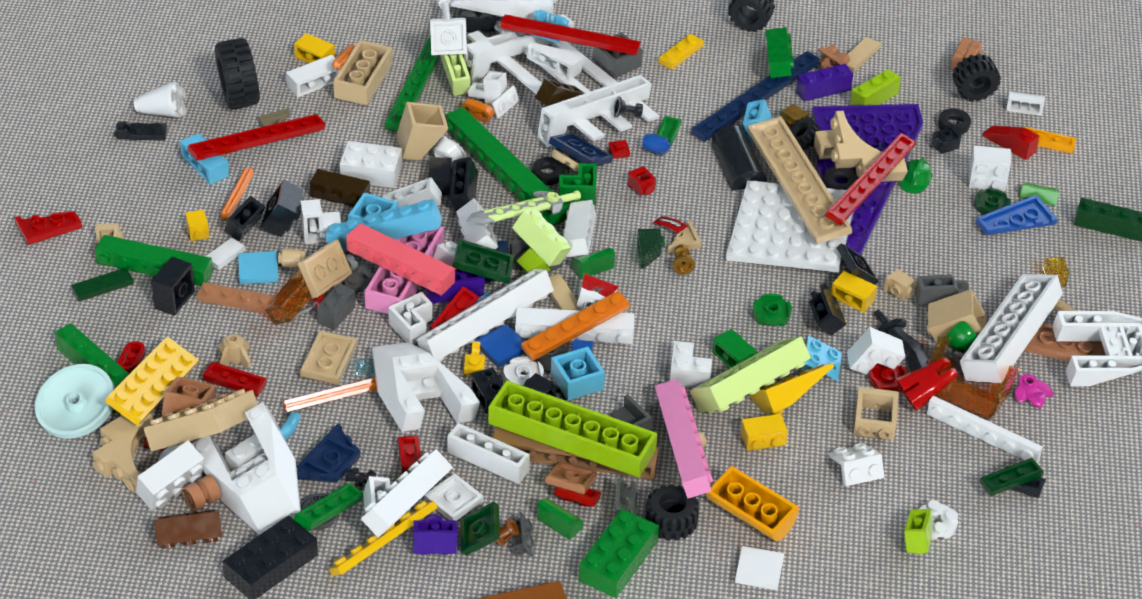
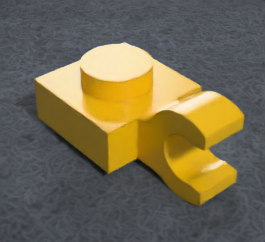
M472 341L471 355L465 354L464 374L466 375L482 371L485 368V355H480V342Z

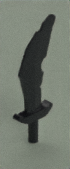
M880 309L876 310L874 315L882 323L878 330L902 340L904 353L908 355L906 362L911 372L927 366L928 357L924 344L918 342L901 329V327H906L907 320L896 318L890 321Z

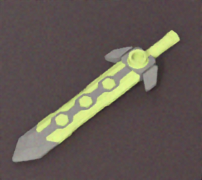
M538 191L533 193L537 198L475 212L466 221L483 225L520 216L523 211L531 209L537 211L550 210L552 214H557L562 210L563 202L579 200L581 194L579 191H574L573 193L559 196L555 192Z

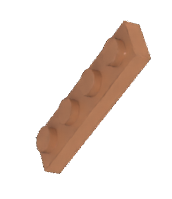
M203 282L197 294V300L272 315L278 303V296Z

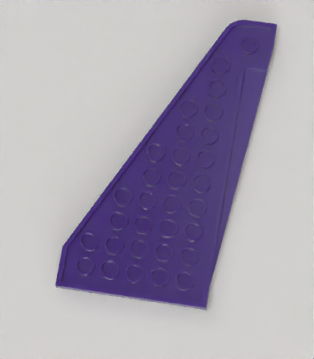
M919 104L813 106L812 108L813 119L821 131L834 130L831 128V119L836 111H844L847 122L856 135L871 147L882 152L900 133L916 142L923 127ZM911 151L905 157V162L907 161ZM817 154L818 175L824 183L825 173L830 168L835 167V162L831 158L819 160ZM856 167L849 168L856 174ZM843 178L834 179L835 182L840 184L848 182ZM897 181L881 182L854 211L850 225L852 227V234L848 235L847 247L862 255Z

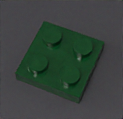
M492 502L460 519L461 552L467 556L500 539L499 505Z

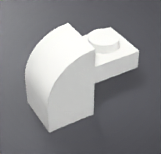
M489 71L484 77L483 83L474 82L468 89V97H475L476 99L485 98V104L492 103L507 88L506 73Z

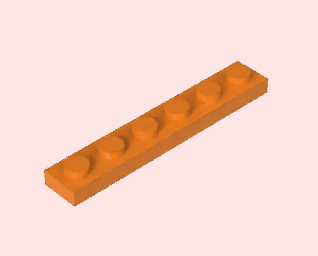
M617 291L521 343V349L531 361H534L630 308V303L620 291Z

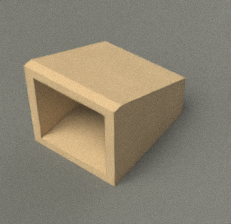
M406 102L396 135L399 148H402V159L421 160L447 132L448 126L442 105Z
M972 289L928 304V312L926 313L928 325H926L929 336H933L936 342H944L949 331L961 321L967 322L977 336L987 324V315Z

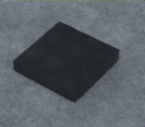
M842 243L836 247L851 273L874 285L878 283V279L862 255Z

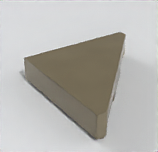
M287 108L257 116L258 123L261 127L285 122L290 115V109Z

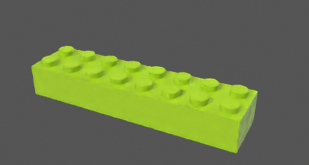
M506 380L489 405L488 424L639 478L656 451V432Z

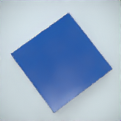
M507 324L475 340V342H480V351L497 367L525 354L521 349V343L525 341Z

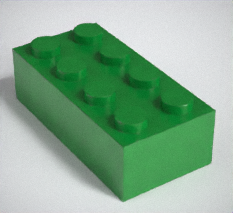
M621 509L579 564V581L617 598L657 544L659 525Z

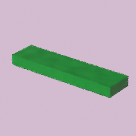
M349 483L296 513L293 520L308 531H311L364 499L363 493Z

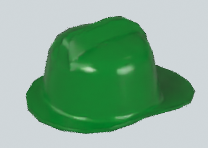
M921 157L920 159L908 162L906 166L908 172L904 179L899 181L900 188L907 193L916 194L923 192L933 177L930 165L924 160V157Z

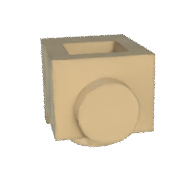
M897 269L886 277L883 292H890L902 301H905L914 295L916 280Z

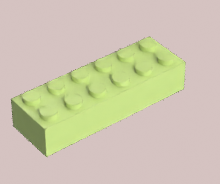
M802 337L780 340L690 390V393L699 413L708 412V414H711L717 410L722 412L730 408L729 404L743 401L745 399L744 396L748 393L749 395L755 394L760 391L759 387L773 384L778 376L782 378L789 375L791 369L803 367L805 361L811 357Z

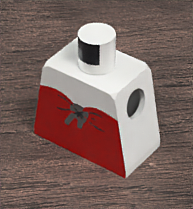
M584 274L576 306L584 310L617 292L619 286Z

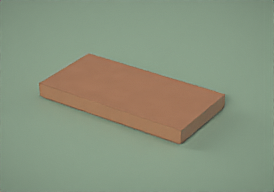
M1042 323L1024 349L1027 352L1070 362L1072 356L1105 355L1102 341H1056L1052 325Z

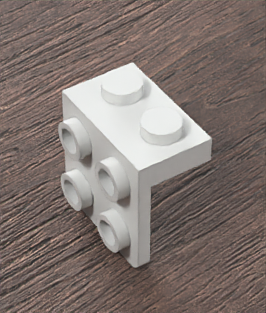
M865 443L855 444L852 448H836L834 452L829 453L831 459L841 464L843 485L845 486L884 478L882 454Z

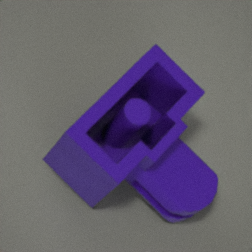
M429 514L424 520H413V554H456V520H443L442 516L437 514Z

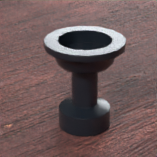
M618 96L614 105V117L618 118L624 112L633 113L634 117L641 118L643 104L636 103L635 106L626 105L625 101Z

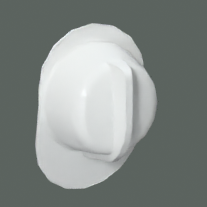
M444 135L438 140L434 149L435 157L452 158V164L453 160L466 158L464 150L454 141Z

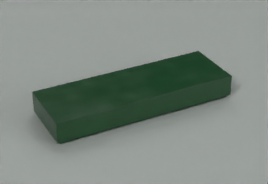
M126 267L72 284L71 287L79 302L133 285L134 281Z
M1033 458L983 476L980 478L979 483L990 496H994L1043 476L1044 471Z

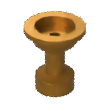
M677 245L674 249L676 259L673 262V269L677 274L687 275L694 270L695 261L689 256L690 252L687 245Z

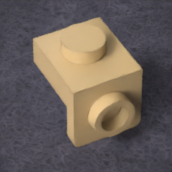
M96 224L97 243L100 242L103 235L124 239V234L120 232L119 224Z

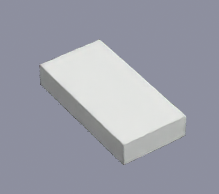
M231 237L206 255V257H211L213 267L220 270L238 257V253L245 252L246 248L245 245Z

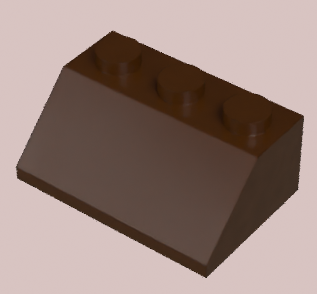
M218 509L154 517L157 546L162 545V549L173 548L175 543L183 542L184 546L197 544L196 540L205 539V543L217 542L218 537H222Z

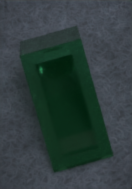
M660 228L638 229L637 248L641 269L646 268L661 256L662 247H665V236H661Z

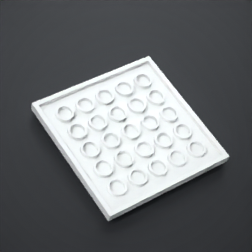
M747 181L727 250L726 261L839 272L842 256L836 247L841 243L846 245L848 235L816 244L779 183ZM827 188L835 202L847 191ZM852 213V215L847 219V221H848V223H849L850 225H851L853 213Z

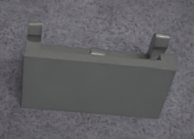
M618 478L615 517L621 509L636 515L638 492H636L635 481L631 482V487H625L624 479Z

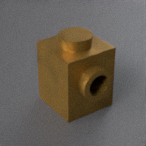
M795 104L781 111V117L788 128H792L791 125L793 123L796 124V120L799 119L801 121L802 117H809L807 112Z

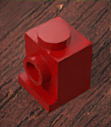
M642 166L628 172L627 186L629 188L632 187L640 196L643 194L650 195L655 190L656 178Z

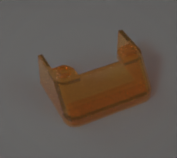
M939 337L929 364L938 359L945 358L944 354L951 340L950 337ZM949 359L951 365L940 374L946 372L951 368H955V364L951 359ZM1017 365L1009 366L1004 381L1002 383H992L988 392L954 379L938 392L935 397L984 420L992 419L1009 396L1020 367Z

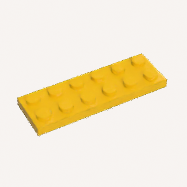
M167 336L107 396L104 402L138 426L164 399L165 391L177 376L185 377L197 365L199 359Z

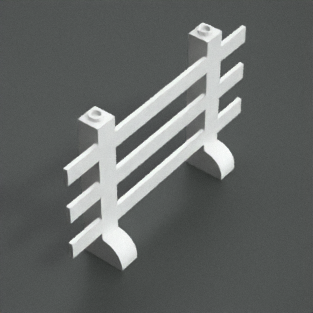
M564 14L559 15L566 17V20H569V27L574 28V22ZM501 24L494 26V29L500 34L489 38L479 31L467 34V37L473 42L467 44V54H464V61L471 83L484 77L490 68V64L497 61L537 94L542 83L511 58V56L521 53L527 55L529 43L532 42L541 45L551 44L555 48L569 50L583 57L582 70L604 86L603 88L590 91L575 78L568 81L542 67L559 82L576 86L585 93L542 108L537 138L547 147L552 146L549 144L551 136L565 134L567 127L570 125H574L592 141L604 138L605 134L588 121V119L599 115L621 132L632 128V124L622 116L614 117V105L618 96L625 101L626 105L635 106L636 103L643 104L641 117L647 122L659 119V115L642 102L649 99L652 84L639 75L617 82L566 41L560 40L558 43L549 42L546 39L533 37L530 34L501 29Z

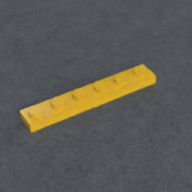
M425 500L414 505L415 509L403 514L379 538L372 534L366 538V543L363 545L358 544L349 550L350 554L346 557L343 555L333 561L334 565L328 568L332 576L344 574L413 526V520H421L438 508L434 501L425 502Z

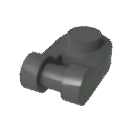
M362 264L357 271L345 279L344 285L354 289L355 294L368 287L376 272L374 270L370 271L367 265Z

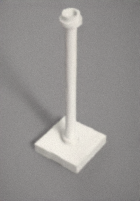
M439 0L443 19H430L431 55L467 54L466 18L450 19L449 8L451 7V0Z

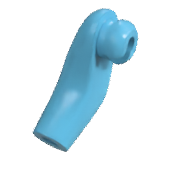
M292 411L280 429L285 440L295 432L301 414Z

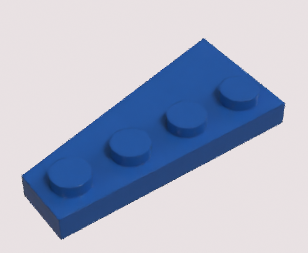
M1034 195L980 216L976 219L975 223L985 235L1056 225L1058 219L1040 198Z

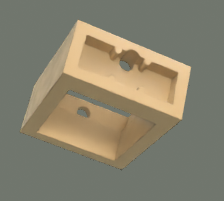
M858 387L853 435L894 440L899 392ZM862 407L891 411V422L861 418Z

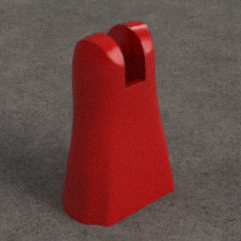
M947 357L938 359L923 368L896 379L899 388L916 412L927 404L932 396H935L959 375L955 368L940 374L951 365Z

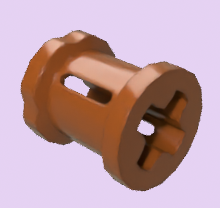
M508 518L505 524L500 527V539L496 540L499 545H505L506 541L512 536L520 534V529L515 521Z

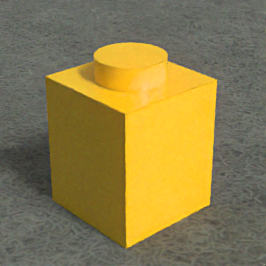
M204 209L185 212L186 227L190 240L196 241L210 238Z

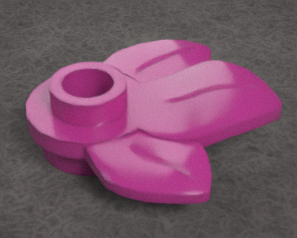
M1023 374L1019 378V386L1014 392L1018 403L1028 400L1039 409L1042 408L1045 397H1053L1051 387L1043 381H1038L1031 374Z

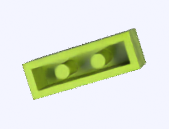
M890 69L883 71L852 89L850 105H880L899 94L901 77Z

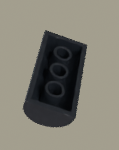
M729 125L721 128L714 134L712 147L732 191L745 189L747 181L767 182L759 160L742 127Z

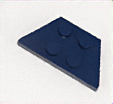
M337 424L296 466L297 479L337 483L346 471L359 460L361 451L352 443L349 435H345L342 431V426Z

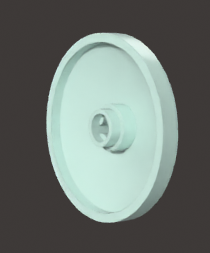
M76 364L65 367L48 378L39 390L35 401L36 417L42 427L55 437L71 439L87 435L100 427L111 414L113 408L104 401L115 389L114 384L107 373L97 366Z

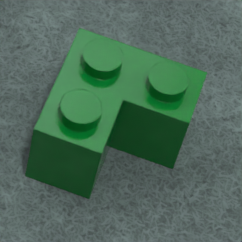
M578 163V175L559 176V196L573 193L574 191H579L581 194L579 200L564 202L565 204L592 200L593 205H596L597 164Z

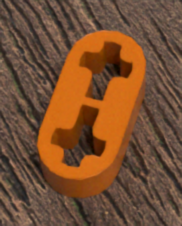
M469 98L461 105L476 120L481 122H489L494 116L493 108L482 102Z

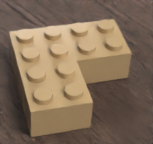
M240 389L229 395L227 393L219 395L214 399L195 406V408H185L178 411V413L173 414L171 412L162 415L160 418L150 421L151 425L144 427L151 452L181 444L188 440L192 441L221 433L247 420L245 412L258 404L253 390L245 392L244 389Z

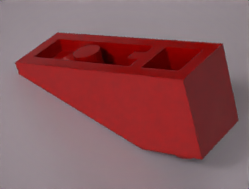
M992 125L982 133V136L1003 148L1011 149L1013 154L1024 160H1027L1036 153L1040 137L1025 127Z

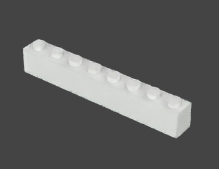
M533 269L417 338L419 347L441 362L448 354L459 351L461 346L472 343L476 337L489 333L491 328L502 325L504 320L515 317L517 307L530 308L534 302L547 298V294L554 291L547 270Z

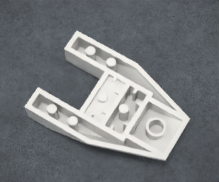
M452 0L451 7L498 16L506 14L531 19L536 18L534 17L536 10L548 12V14L552 13V20L554 4H556L557 0Z
M1058 311L1052 325L1056 341H1102L1106 356H1072L1066 369L1070 386H1092L1142 371V318L1115 311Z
M409 342L372 348L377 392L401 432L421 428L425 410L419 400L440 397L456 423L475 421L480 402L472 389L430 353Z
M263 402L248 410L245 414L265 452L237 469L230 471L218 445L211 436L203 437L192 443L204 458V472L206 475H211L219 485L222 494L220 500L259 535L288 515L294 519L295 514L301 511L296 460L272 413Z

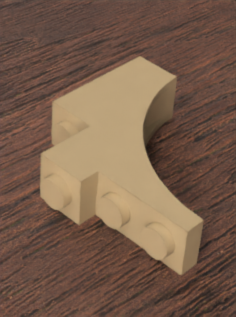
M836 111L831 119V128L835 132L834 141L836 144L831 152V159L835 162L836 168L856 167V174L860 177L883 152L861 140L848 124L844 111ZM905 158L882 182L902 181L908 172Z
M149 414L137 426L122 415L100 429L102 447L92 452L94 469L98 473L101 472L106 478L114 475L117 480L123 481L130 491L136 493L137 476L140 473L133 463V458L137 447L146 436L144 427L151 425L150 421L153 420V416Z

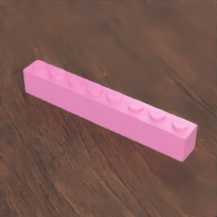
M678 379L655 385L687 499L711 492L709 483L713 482L710 470H708L709 466L703 446L701 445L699 433H697L698 429L684 385L680 386Z

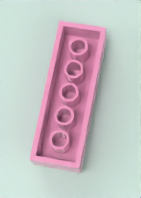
M440 226V228L396 240L428 256L434 257L437 245L444 243V227ZM380 266L365 290V308L388 314L389 306L415 295L420 285Z

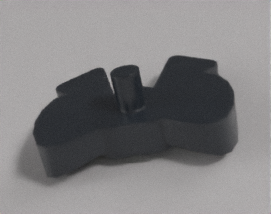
M353 468L346 471L345 480L347 482H358V486H362V483H367L369 476L376 477V473L369 470L365 474L359 472V468Z

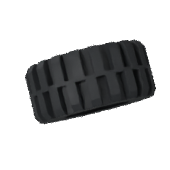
M237 38L218 42L215 45V58L227 106L231 109L256 105L260 100L259 84L253 56L247 40Z

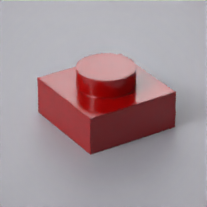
M626 140L608 142V148L613 159L630 157V150Z

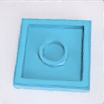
M277 251L238 253L240 284L279 282Z

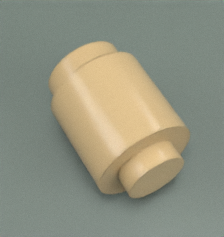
M283 248L282 252L278 254V263L282 264V267L299 268L298 262L306 258V251Z

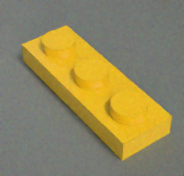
M690 33L661 55L658 63L673 70L702 48L704 40Z

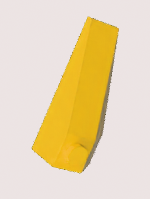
M833 363L822 364L800 372V376L785 377L782 379L783 383L780 381L768 386L763 385L759 387V392L749 396L764 414H782L785 408L795 403L828 373L834 365Z

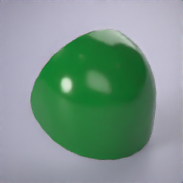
M961 321L949 331L944 339V343L955 350L967 351L977 338V335L967 322Z

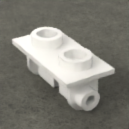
M513 85L508 90H505L495 101L488 104L493 108L497 119L519 102L515 86Z

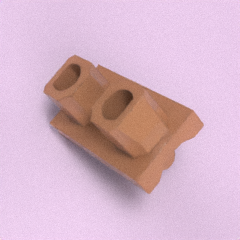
M833 44L827 48L821 46L818 49L822 53L819 61L821 64L820 69L841 64L847 65L850 62V57L845 52L836 56L839 51Z

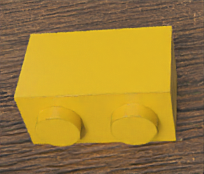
M305 33L294 43V57L306 63H312L330 55L335 57L334 44L308 33Z
M843 271L832 283L831 293L837 298V301L865 313L876 299L877 286Z
M782 414L742 419L740 434L746 450L749 451L785 446L788 430Z

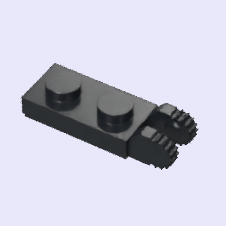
M117 122L114 135L118 139L165 141L167 123Z

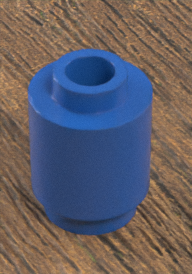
M652 133L650 135L646 134L642 142V148L652 153L664 155L670 149V142H668L666 137Z

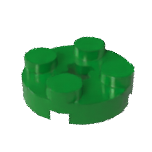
M763 294L760 299H756L753 303V315L759 325L785 326L791 317L792 305L790 301L786 302L783 300V296L779 294Z

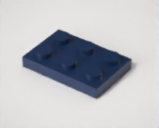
M573 132L551 136L549 144L553 145L556 150L565 152L571 159L582 163L602 166L603 164L611 163L613 159L612 155Z

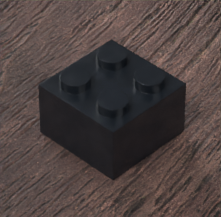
M283 179L266 202L261 228L279 237L285 231L288 232L293 221L298 220L301 214L300 206L301 201H304L302 197L304 189Z
M171 257L167 263L163 264L161 270L152 277L151 286L154 309L175 316L195 293L192 263Z

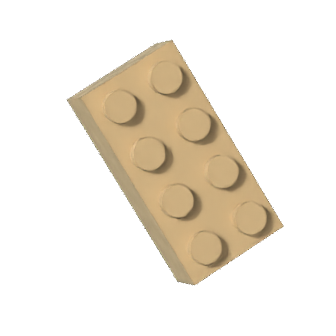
M359 40L333 81L334 98L368 105L393 64L392 47Z

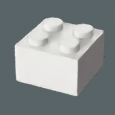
M974 146L969 169V188H993L1006 191L1011 166V149Z

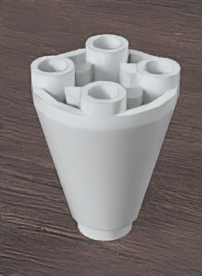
M170 82L135 98V110L143 114L174 118L185 116L186 107L183 101L186 97L185 89L180 88L177 82Z

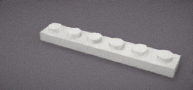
M932 396L929 400L927 415L1023 460L1033 458L1037 463L1040 461L1043 446L935 396Z

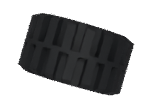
M731 0L728 6V15L731 16L730 20L735 22L734 25L739 26L741 30L746 29L747 32H751V30L753 32L761 31L767 26L774 13V0ZM747 6L752 7L756 11L749 9Z
M972 54L968 58H963L962 62L957 63V67L953 69L952 77L959 94L965 100L980 101L981 99H987L989 95L992 96L993 92L998 90L1001 76L992 58L987 57L985 54L982 56L981 54H976L975 56Z
M669 484L666 487L663 485L660 486V489L655 488L653 493L648 495L645 519L659 525L658 538L660 539L666 538L668 541L671 539H675V541L680 540V538L685 539L688 537V534L692 535L694 529L697 528L699 501L696 499V496L687 499L685 490L682 488L683 486Z

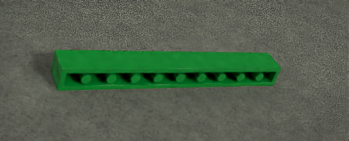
M464 107L445 114L448 126L447 132L455 137L456 141L460 142L478 162H481L487 171L491 172L520 202L537 198L533 195L534 192H552ZM563 202L562 210L557 214H552L550 210L539 212L548 223L555 226L567 220L566 211L568 206Z

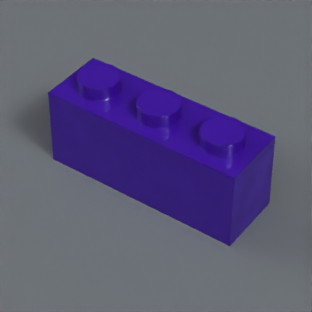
M841 64L798 75L796 92L805 102L851 91L853 72L846 64Z
M456 269L455 283L442 296L423 287V292L432 304L451 301L463 286L477 296H483L484 277Z

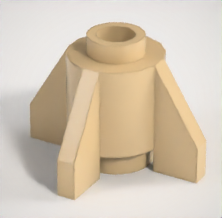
M236 334L225 337L218 345L219 351L223 353L219 364L229 366V363L238 364L241 362L243 366L251 367V360L246 353L250 349L249 342Z

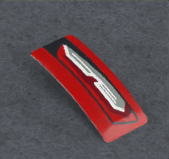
M665 216L659 217L652 223L665 226L677 233L682 232L688 227V225L681 221Z

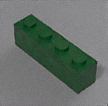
M1081 197L1074 226L1142 242V212Z

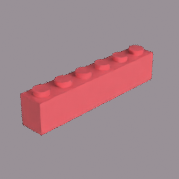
M360 223L346 236L347 250L441 296L455 283L454 267Z

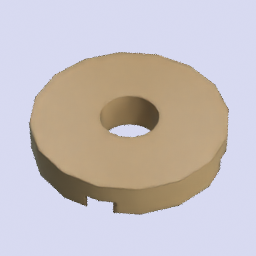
M555 149L552 150L551 156L578 171L577 161Z

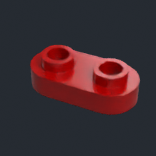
M139 341L129 342L122 351L117 364L130 374L142 362L146 354L145 345Z

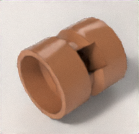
M209 474L200 478L197 484L193 482L182 488L183 498L193 512L204 508L206 502L212 504L222 498L219 485Z

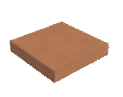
M559 461L546 476L545 483L585 494L596 481L598 473Z

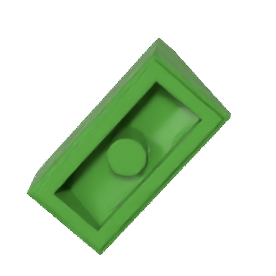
M1024 182L1020 198L1026 199L1037 195L1043 203L1056 205L1060 190Z

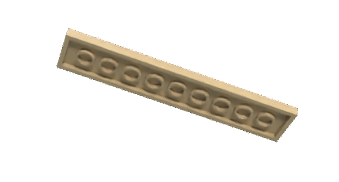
M780 116L748 125L750 136L816 244L852 234V227L847 220L839 226L825 217L826 212L832 207L835 200L783 118Z

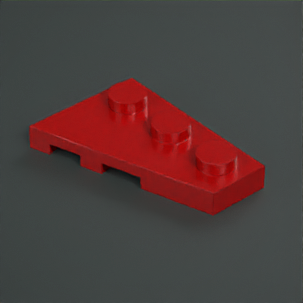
M75 211L52 213L47 217H39V214L32 215V218L21 219V216L14 217L15 223L28 245L82 228V222Z

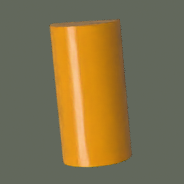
M732 465L711 486L712 491L706 493L707 499L774 541H780L788 534L799 513V506Z

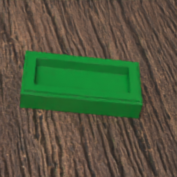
M664 116L656 135L668 138V142L672 146L680 129L682 119Z

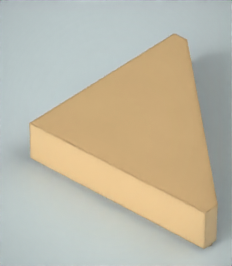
M691 220L687 221L688 227L678 233L672 244L667 247L668 254L674 253L675 247L680 244L687 245L689 250L701 248L702 243Z

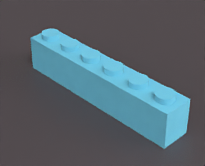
M434 199L423 200L419 203L404 205L397 209H388L362 218H353L346 222L334 223L328 226L325 238L328 243L338 239L343 252H348L346 236L360 223L393 239H399L440 228L442 216Z

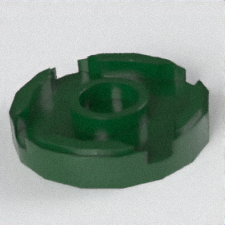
M988 188L983 192L979 191L974 198V207L982 215L1011 205V199L1007 197L1005 192L993 188Z

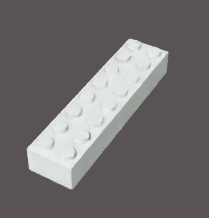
M1021 275L960 360L965 381L1002 383L1063 295L1058 275Z

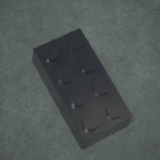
M288 515L222 561L224 578L248 599H257L318 556L317 538Z

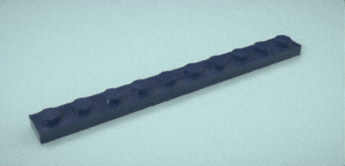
M808 51L804 52L793 60L794 69H791L792 76L767 77L694 126L691 134L706 142L718 130L731 125L744 116L749 102L763 99L766 101L797 80L798 75L807 73L819 65L820 58Z

